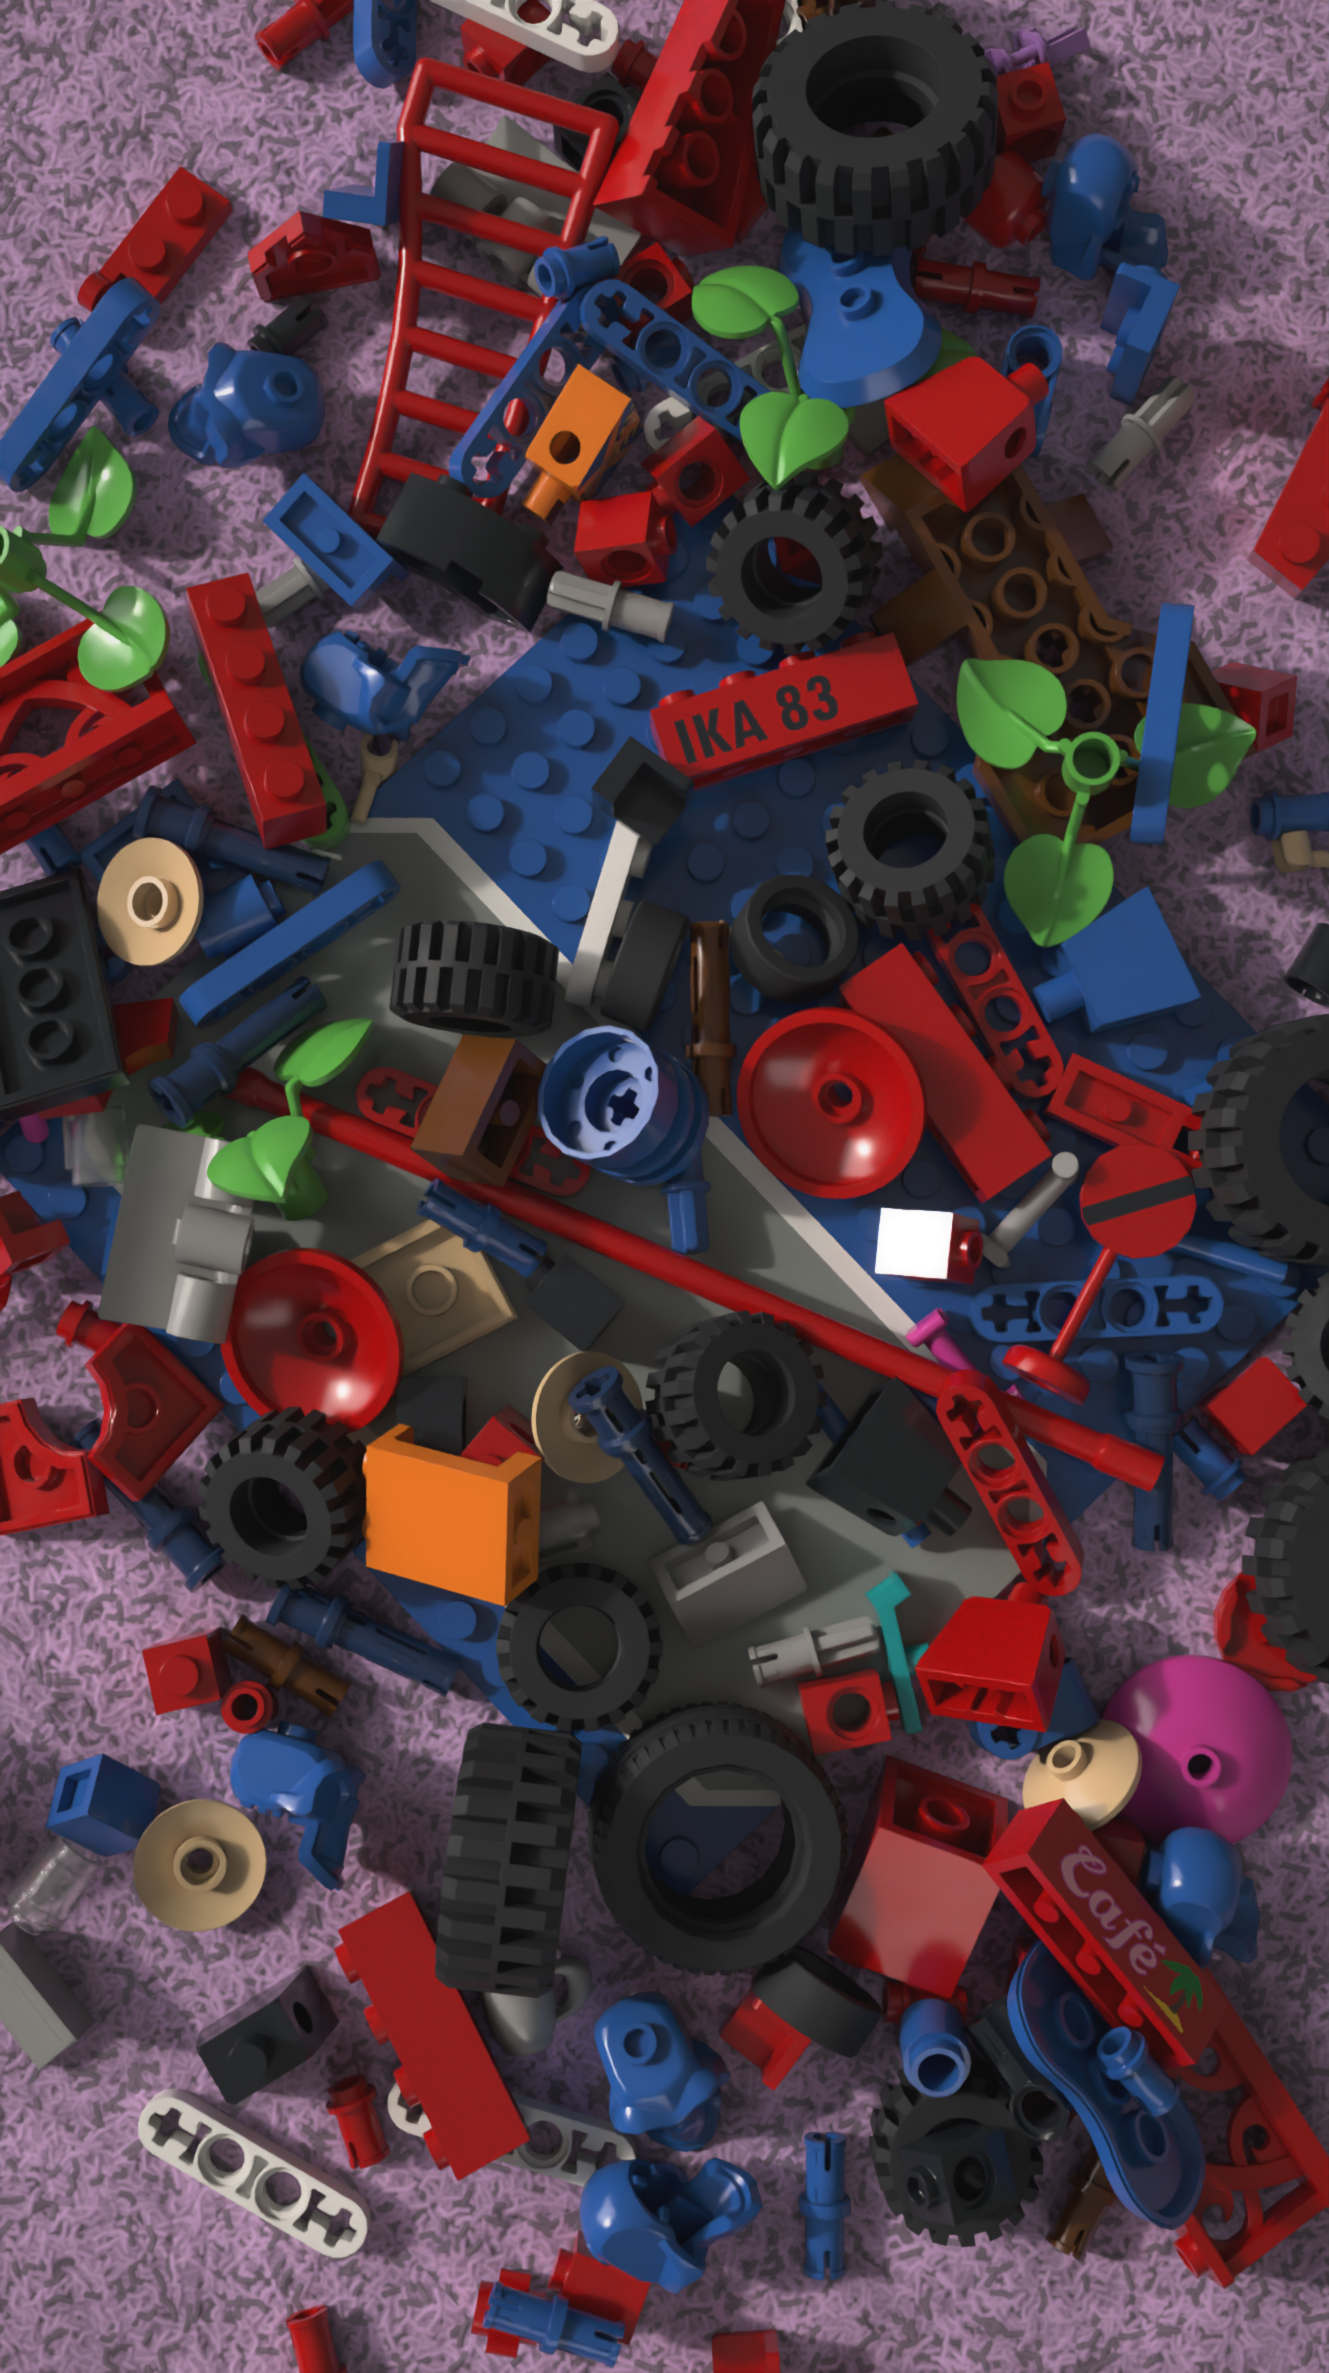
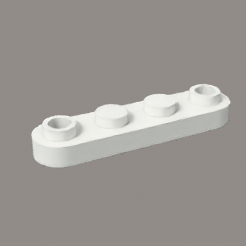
M617 821L565 995V1002L589 1009L595 997L603 998L614 962L607 960L613 937L623 939L632 918L635 902L625 900L631 878L634 876L643 879L652 846Z

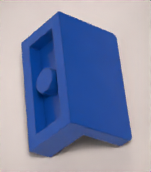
M393 139L378 142L375 187L353 184L324 190L323 218L381 226L398 223L399 186L404 141Z
M305 473L300 476L262 520L339 596L357 611L361 609L391 574L403 582L411 573L405 570L381 543L360 525L333 496Z

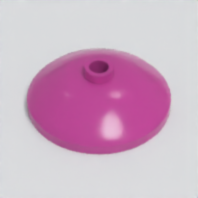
M1177 1655L1154 1661L1126 1678L1110 1696L1101 1713V1719L1121 1724L1134 1736L1139 1744L1142 1753L1141 1777L1131 1799L1118 1815L1123 1820L1134 1822L1141 1835L1153 1842L1161 1844L1170 1833L1179 1828L1190 1826L1212 1830L1221 1834L1233 1844L1261 1827L1276 1810L1285 1794L1293 1760L1291 1736L1286 1719L1268 1690L1247 1671L1230 1662L1204 1655ZM1198 1754L1209 1756L1211 1763L1205 1772L1196 1774L1188 1770V1763L1193 1756Z

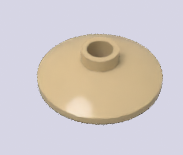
M144 838L128 844L111 860L100 883L97 897V915L103 937L117 956L134 965L158 966L173 960L189 945L200 924L204 901L202 880L193 859L183 848L171 841L160 838Z
M578 1352L561 1359L544 1376L534 1398L532 1432L538 1452L545 1458L544 1462L552 1471L569 1481L579 1483L600 1482L615 1475L625 1466L620 1458H612L600 1449L597 1444L599 1434L584 1414H579L575 1425V1411L568 1404V1396L580 1380L597 1369L607 1366L615 1367L623 1377V1384L621 1386L636 1408H643L639 1387L630 1371L620 1361L604 1353ZM607 1407L610 1414H614L609 1407Z
M1100 1719L1096 1724L1078 1734L1043 1746L1032 1760L1024 1778L1022 1796L1025 1809L1064 1798L1071 1808L1080 1815L1090 1831L1103 1826L1125 1807L1137 1788L1142 1772V1753L1138 1742L1121 1724Z
M194 1799L176 1804L158 1815L148 1825L138 1842L133 1864V1876L137 1893L148 1911L170 1927L192 1932L220 1928L240 1917L257 1898L266 1874L265 1846L261 1834L252 1820L241 1810L228 1803L213 1799ZM199 1848L208 1850L213 1856L211 1863L204 1868L191 1866L187 1858L193 1850Z

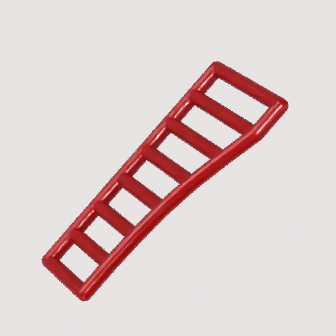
M423 57L416 62L396 128L397 140L404 141L399 186L398 272L392 332L365 455L348 508V513L375 539H377L388 518L374 513L384 477L406 483L411 472L436 481L439 475L450 476L449 470L391 452L400 415L465 435L480 414L406 390L413 352L502 381L518 359L418 327L421 287L534 323L528 344L559 301L554 296L547 297L542 294V298L422 260L423 220L538 257H542L544 251L552 246L566 250L585 244L595 207L592 205L604 181L619 132L618 120L613 115L430 57ZM435 88L590 136L580 173L425 125ZM421 152L570 198L571 202L561 235L422 192ZM552 348L547 349L540 358L539 370L542 378H544ZM513 399L509 403L504 424L509 433L518 437L527 430L530 415L523 402ZM488 433V434H487V437H488L489 439H492V437H491V436L489 435V433ZM497 443L495 451H508L510 453L509 448ZM489 473L487 475L486 480H489L491 476ZM511 484L499 496L493 498L471 497V499L501 516Z

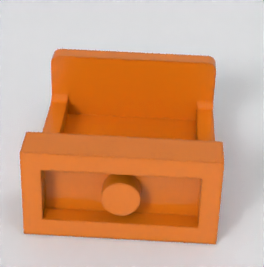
M398 1424L367 1445V1451L363 1460L362 1470L366 1479V1513L363 1519L362 1532L366 1539V1567L505 1607L538 1579L542 1457L516 1452L497 1467L414 1445V1428L405 1424Z

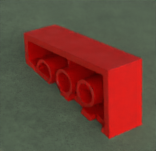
M684 0L595 198L593 207L655 242L658 241L659 244L682 257L733 247L755 147L752 118L753 88L760 79L759 71L770 54L775 51L786 0Z
M1329 397L1247 558V561L1294 599L1329 560Z

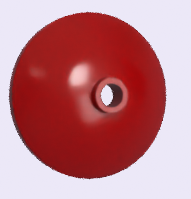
M818 1007L791 1014L775 1023L756 1040L740 1070L736 1095L737 1110L745 1138L759 1161L779 1180L796 1190L812 1196L830 1199L853 1198L871 1193L892 1181L908 1165L919 1148L927 1121V1096L921 1072L903 1042L884 1025L862 1013L837 1007ZM836 1083L845 1084L851 1089L852 1101H844L837 1096L835 1091Z
M291 1248L272 1253L257 1261L245 1270L242 1276H239L225 1343L220 1345L223 1360L233 1384L253 1410L260 1416H263L265 1413L275 1409L281 1413L287 1407H301L306 1416L315 1409L326 1413V1422L331 1425L340 1421L349 1428L347 1434H350L370 1423L387 1407L397 1391L403 1373L404 1341L400 1322L390 1300L371 1276L342 1256L314 1248ZM324 1322H328L334 1328L337 1338L327 1334Z

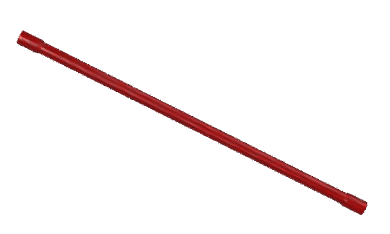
M250 1066L238 1075L239 1082L236 1085V1089L229 1095H221L244 1106L259 1108L278 1117L291 1116L285 1091L286 1085L269 1078L264 1072ZM300 1092L303 1115L311 1124L313 1132L430 1182L439 1178L444 1181V1184L472 1200L484 1205L491 1203L507 1215L734 1312L749 1310L750 1315L759 1312L774 1315V1324L788 1322L797 1329L795 1338L802 1341L807 1340L809 1344L891 1379L897 1377L905 1385L938 1398L941 1386L946 1378L956 1372L951 1368L507 1180L503 1187L451 1179L410 1149L413 1139ZM999 1389L1024 1436L1088 1462L1096 1470L1142 1490L1150 1492L1153 1489L1164 1464L1165 1457L1114 1434L1098 1432ZM958 1394L955 1406L967 1405L972 1413L977 1415L980 1400L968 1401L964 1394Z

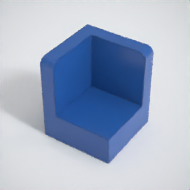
M104 1753L61 1767L45 1828L103 1857L136 1849L142 1834L154 1819L161 1789L160 1784Z

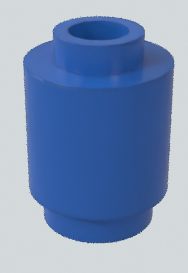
M250 874L204 898L202 916L195 936L210 960L223 953L227 958H230L279 925L277 919L287 914L270 880L258 885L253 875Z
M923 1999L913 2003L903 2012L898 2024L905 2076L915 2088L927 2096L936 2098L949 2096L962 2086L971 2067L963 2018L953 2005L940 1999Z

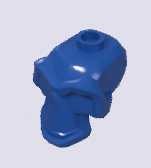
M1091 133L1074 141L1063 160L1053 158L1041 190V196L1050 199L1045 230L1050 238L1048 252L1051 263L1083 281L1095 278L1096 271L1101 265L1114 272H1117L1122 262L1135 267L1147 265L1160 271L1163 267L1167 266L1168 244L1165 219L1158 213H1143L1134 210L1130 206L1129 202L1133 198V194L1138 192L1141 179L1138 176L1139 163L1125 145L1111 136Z
M217 342L208 352V368L204 375L203 383L197 384L188 390L169 412V435L171 441L180 451L197 462L208 466L217 460L222 468H240L255 461L263 453L291 452L302 449L316 440L325 418L326 398L323 384L317 371L304 360L256 350L236 351L229 344Z
M350 630L346 632H332L320 638L307 651L300 666V684L304 691L317 701L311 711L340 731H344L346 726L349 725L367 735L388 733L394 739L408 742L412 735L410 727L413 723L417 724L430 703L452 675H456L459 668L468 667L470 662V655L461 654V651L417 645L408 651L403 662L399 664L392 658L387 659L388 654L379 647L375 651L367 642L360 641L361 636Z
M281 1720L277 1732L263 1728L255 1733H248L240 1740L231 1757L229 1778L235 1798L239 1799L240 1804L248 1809H253L255 1805L258 1806V1812L265 1816H269L271 1810L272 1816L278 1818L283 1817L285 1812H288V1821L290 1823L305 1827L298 1850L299 1862L325 1888L330 1891L333 1889L339 1891L345 1884L342 1872L344 1870L343 1864L348 1836L355 1813L360 1804L356 1797L358 1796L360 1785L364 1783L366 1774L358 1767L346 1764L338 1751L314 1744L318 1731Z
M1189 1826L1179 1828L1170 1833L1156 1851L1149 1849L1146 1852L1141 1869L1140 1888L1146 1891L1147 1903L1164 1920L1167 1928L1198 1966L1202 1969L1206 1968L1212 1958L1213 1947L1225 1952L1238 1962L1251 1963L1257 1958L1258 1925L1260 1924V1911L1254 1882L1242 1874L1240 1853L1230 1841L1212 1830Z
M659 1991L640 1992L622 1998L608 2008L596 2021L593 2033L611 2085L609 2116L616 2134L627 2136L628 2134L640 2135L646 2132L657 2143L683 2152L701 2148L713 2138L717 2129L722 2104V2090L720 2086L725 2085L731 2077L722 2056L706 2043L693 2039L673 2002L667 1995Z
M713 2158L708 2160L699 2173L690 2181H688V2177L681 2167L670 2162L652 2164L642 2159L616 2161L595 2171L584 2185L579 2210L580 2224L587 2247L600 2263L607 2266L612 2265L641 2282L658 2283L668 2292L677 2295L684 2287L703 2277L706 2269L705 2259L708 2253V2246L721 2238L730 2237L741 2232L756 2219L763 2205L757 2181L748 2172L722 2159Z

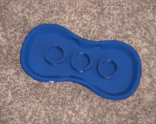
M789 229L787 230L779 254L777 272L786 276L794 284L799 295L798 305L804 315L806 337L799 361L798 378L802 390L810 396V399H826L837 404L840 408L871 403L897 393L913 384L925 375L935 363L941 348L942 329L935 314L920 300L912 287L909 266L913 250L908 252L906 246L892 249L891 256L873 257V251L857 250L856 256L838 254L835 246L826 244L821 249L808 243L802 238L801 229L795 234Z
M1039 1938L1022 1960L1013 1976L1008 1991V2017L1016 2040L1032 2065L1066 2096L1079 2114L1093 2140L1107 2178L1123 2205L1135 2216L1160 2228L1169 2230L1179 2228L1193 2213L1200 2198L1205 2177L1206 2159L1204 2146L1193 2115L1186 2102L1179 2095L1178 2101L1167 2113L1158 2117H1154L1152 2114L1148 2116L1119 2080L1109 2079L1103 2074L1099 2067L1101 2060L1097 2056V2047L1100 2040L1112 2030V2027Z

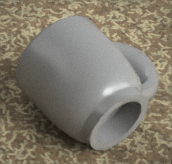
M572 1957L556 1960L554 1975L562 1974L568 1983L567 1998L557 2009H555L553 1988L551 1992L539 1998L480 1991L488 2026L496 2042L502 2046L504 2054L514 2057L525 2056L544 2050L554 2041L552 2032L555 2030L556 2023L579 2011L592 1990V1973L586 1963L579 1958Z

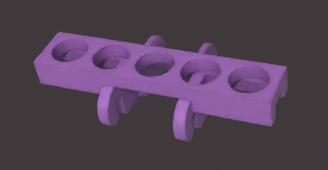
M1024 27L1012 35L1015 53L1008 55L1003 49L990 48L985 50V56L993 64L995 74L998 76L1049 62L1051 67L1090 48L1086 28L1075 31L1073 27H1070L1043 40L1041 35L1037 33L1036 28Z

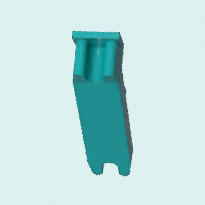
M890 1570L887 1572L889 1577L870 1589L865 1595L875 1610L890 1679L895 1691L903 1732H906V1735L923 1732L910 1677L917 1675L915 1666L929 1645L925 1642L903 1648L894 1607L910 1596L911 1593L898 1574Z

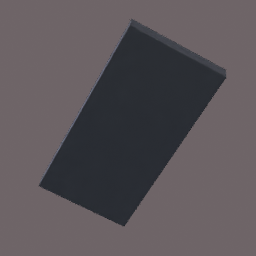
M78 867L0 891V1119L5 1123L129 1085V1075L88 882L81 868Z

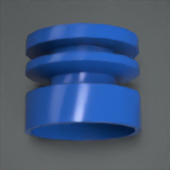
M607 1025L586 1029L563 1043L548 1062L538 1088V1117L546 1137L564 1154L586 1165L593 1166L596 1170L609 1175L617 1181L641 1187L660 1184L683 1171L699 1152L709 1126V1099L699 1077L682 1062L672 1058L666 1052L658 1050L650 1042L630 1030Z

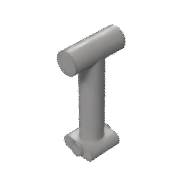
M1070 1152L1057 1154L1053 1159L1050 1169L989 1236L981 1233L984 1246L983 1256L998 1269L1006 1270L1009 1268L1011 1260L1007 1254L1066 1188L1079 1180L1081 1172L1075 1155Z

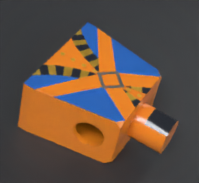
M578 364L527 449L525 458L538 477L520 505L543 523L552 526L569 498L578 504H581V501L595 499L644 430L632 399ZM579 455L572 463L564 464L569 457Z

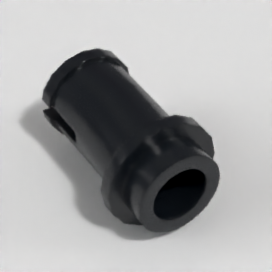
M302 293L293 304L265 327L257 324L252 329L254 336L247 341L250 350L291 356L318 332L325 330L329 326L328 320L319 306L313 311L310 309V306L314 304V300L306 293Z

